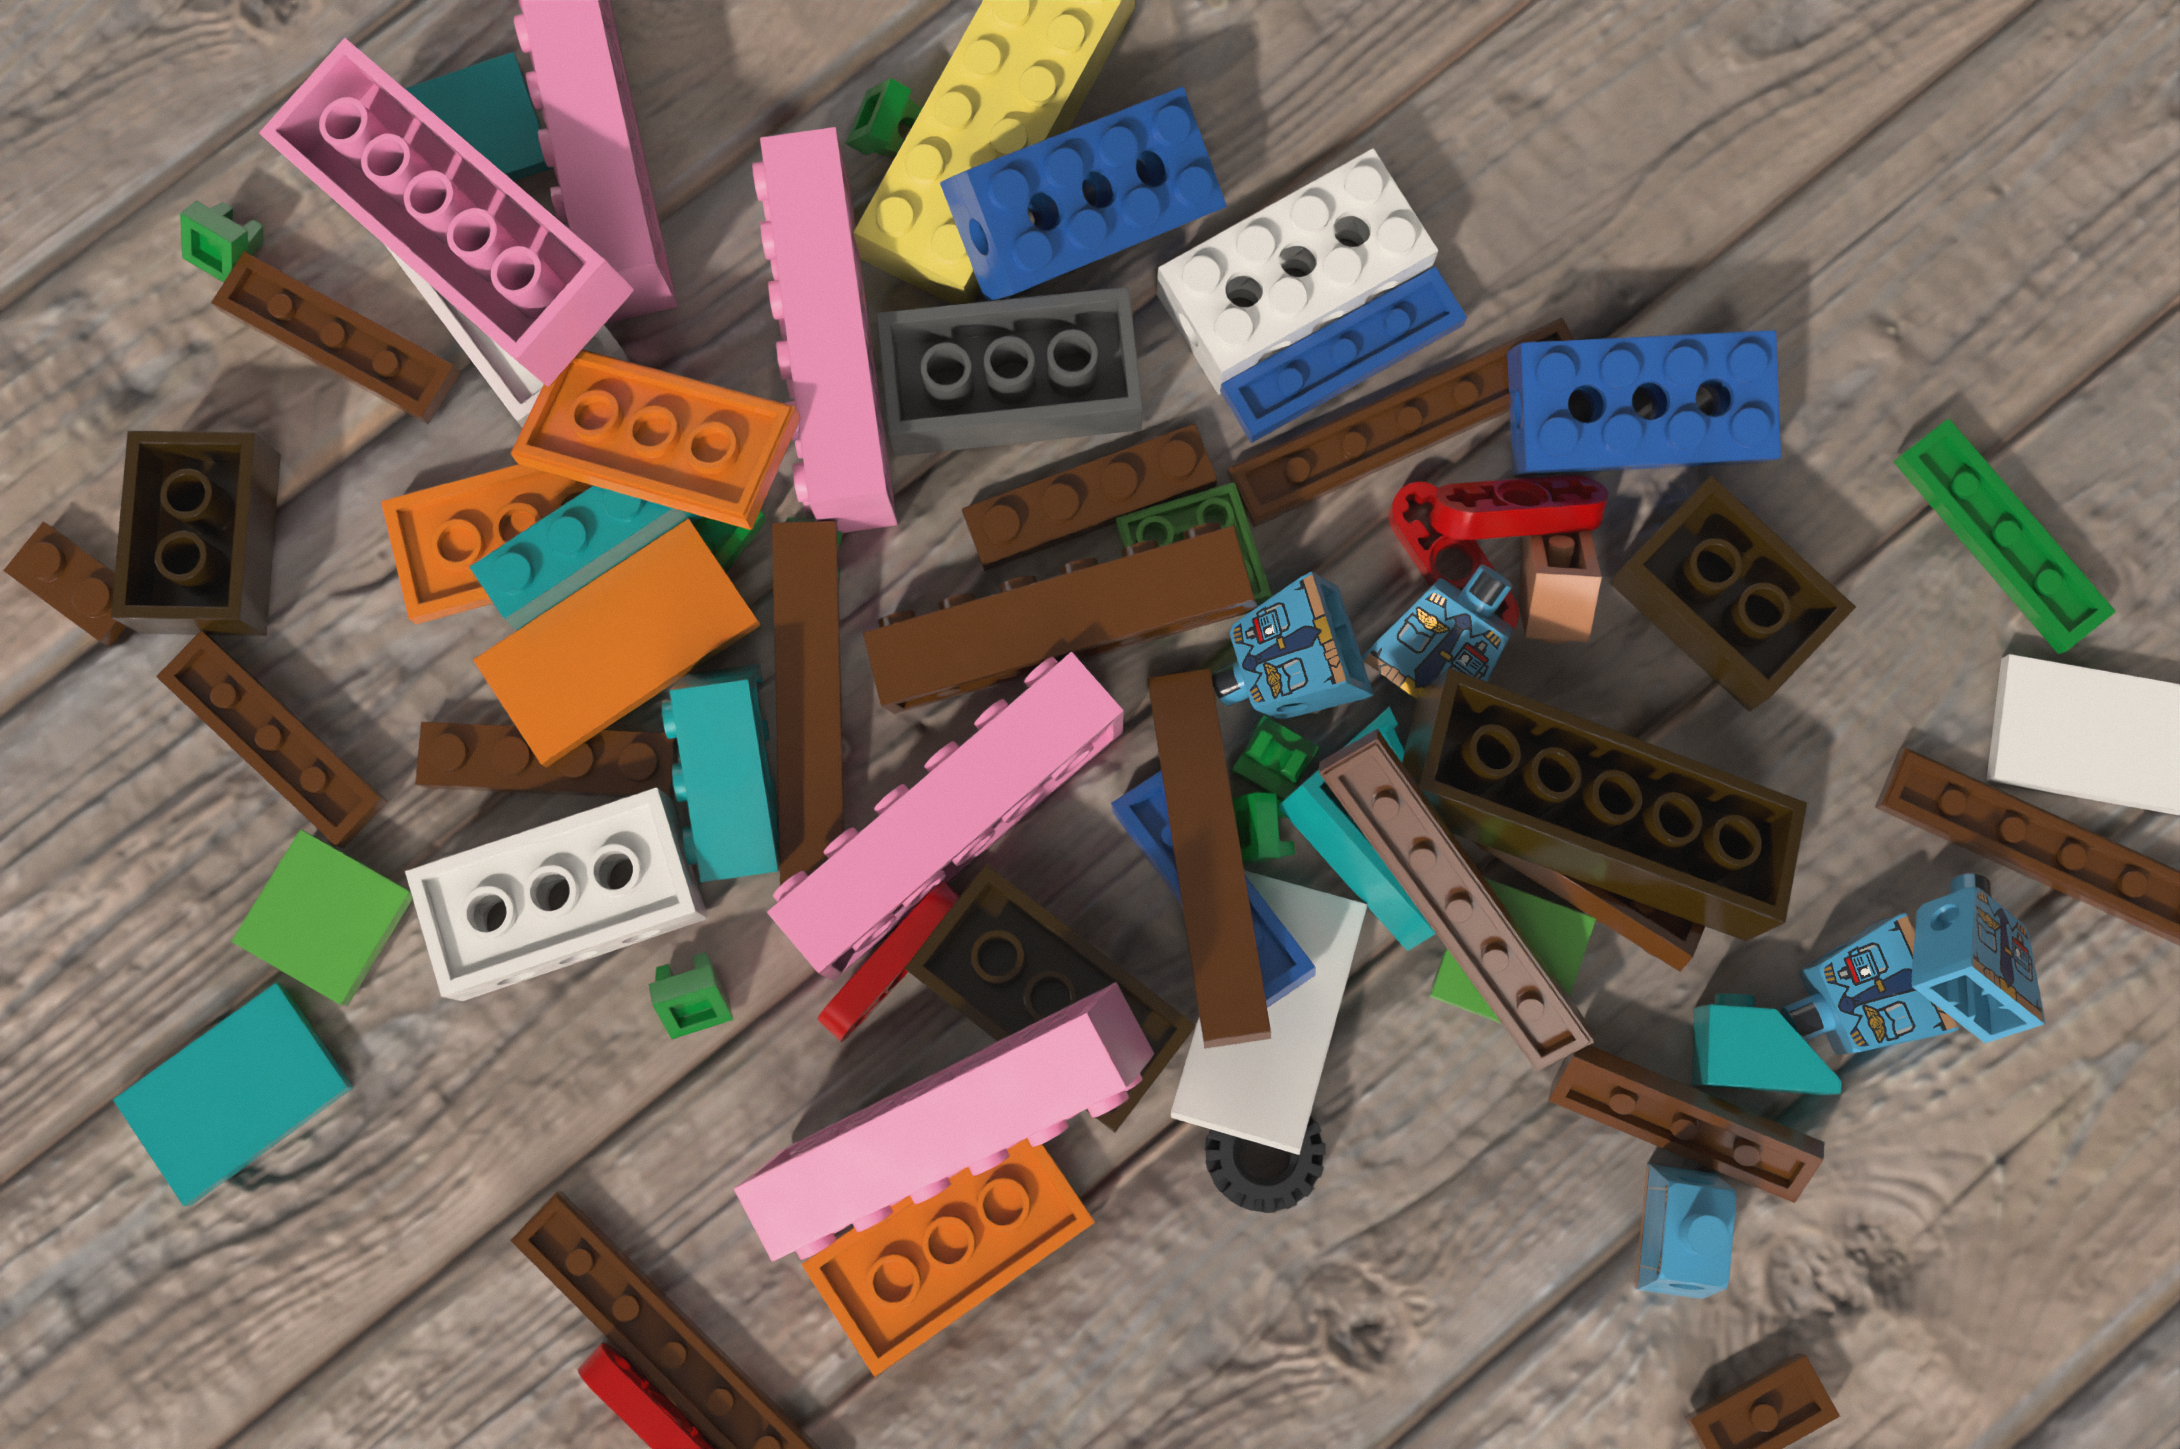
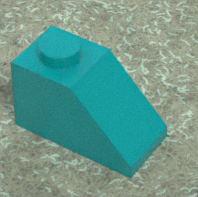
M1715 994L1714 1005L1709 1004L1694 1008L1692 1086L1812 1095L1841 1094V1080L1777 1009L1755 1008V996Z

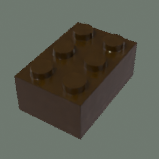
M128 431L111 618L141 634L197 635L200 631H203L209 635L267 636L281 454L260 436L252 432Z
M1712 475L1609 581V584L1749 712L1770 699L1856 608L1851 601Z

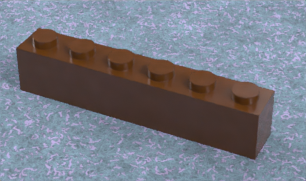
M1219 522L1201 524L1186 530L1183 533L1185 540L1160 547L1157 540L1139 542L1124 548L1121 551L1123 558L1098 564L1096 558L1080 559L1060 568L1062 575L1039 582H1037L1036 576L1018 577L1000 584L1001 593L980 599H976L974 593L955 595L938 603L939 611L916 617L914 611H902L880 618L878 620L879 628L862 633L881 706L893 714H897L1027 677L1037 666L1052 656L1060 662L1072 652L1079 661H1083L1250 613L1257 608V604L1234 526L1222 529Z

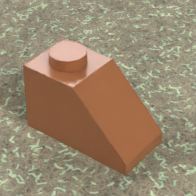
M1591 531L1522 536L1519 606L1525 638L1539 639L1550 644H1561L1567 641L1589 642L1602 578Z

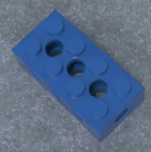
M1184 86L973 167L939 182L986 302L1016 294L1227 207ZM1082 189L1084 190V192H1085V194H1086L1087 201H1086V199H1085V197H1084V195H1083ZM1028 208L1033 214L1034 224L1031 222L1029 218Z
M1776 330L1520 343L1507 351L1508 384L1511 401L1512 476L1760 464L1781 459ZM1699 386L1708 390L1712 395L1714 408L1710 416L1704 414L1697 406L1696 393ZM1636 389L1646 393L1651 400L1652 412L1648 420L1640 417L1633 408L1632 396ZM1572 392L1581 394L1589 403L1590 415L1586 423L1576 420L1569 411L1568 401Z

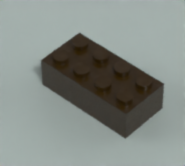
M987 864L981 869L904 968L996 1041L1117 982L1154 1055L1140 1072L1143 1080L1126 1091L1129 1098L1116 1108L1095 1117L1114 1133L1123 1124L1196 1027L1193 1022Z

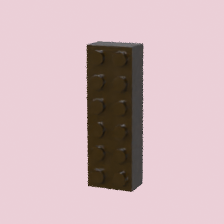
M1451 668L1445 670L1419 693L1402 764L1452 834L1744 941H1748L1786 923L1807 802Z

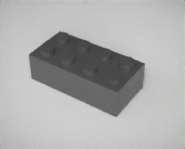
M1129 287L877 313L888 435L895 456L1142 430L1143 405Z

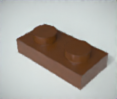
M44 521L3 570L96 640L109 647L126 628V625L111 618L115 572Z
M1801 1353L1795 1354L1684 1416L1701 1449H1783L1840 1417L1809 1359Z

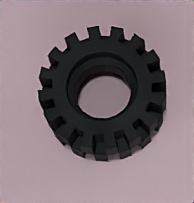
M1310 1116L1300 1154L1290 1152L1288 1164L1280 1174L1272 1178L1261 1179L1249 1174L1241 1164L1239 1146L1242 1138L1210 1129L1204 1148L1206 1151V1167L1219 1192L1234 1204L1250 1211L1275 1213L1279 1210L1289 1209L1298 1205L1297 1202L1302 1198L1308 1197L1315 1189L1313 1186L1317 1179L1322 1176L1324 1166H1322L1323 1155H1326L1325 1143L1322 1142L1320 1135L1322 1130L1318 1122L1314 1121Z

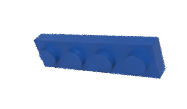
M1435 266L1221 384L1220 392L1249 441L1253 443L1463 327L1467 316Z
M1159 771L1112 802V812L1182 905L1162 772ZM1245 875L1268 1008L1314 977L1316 967Z

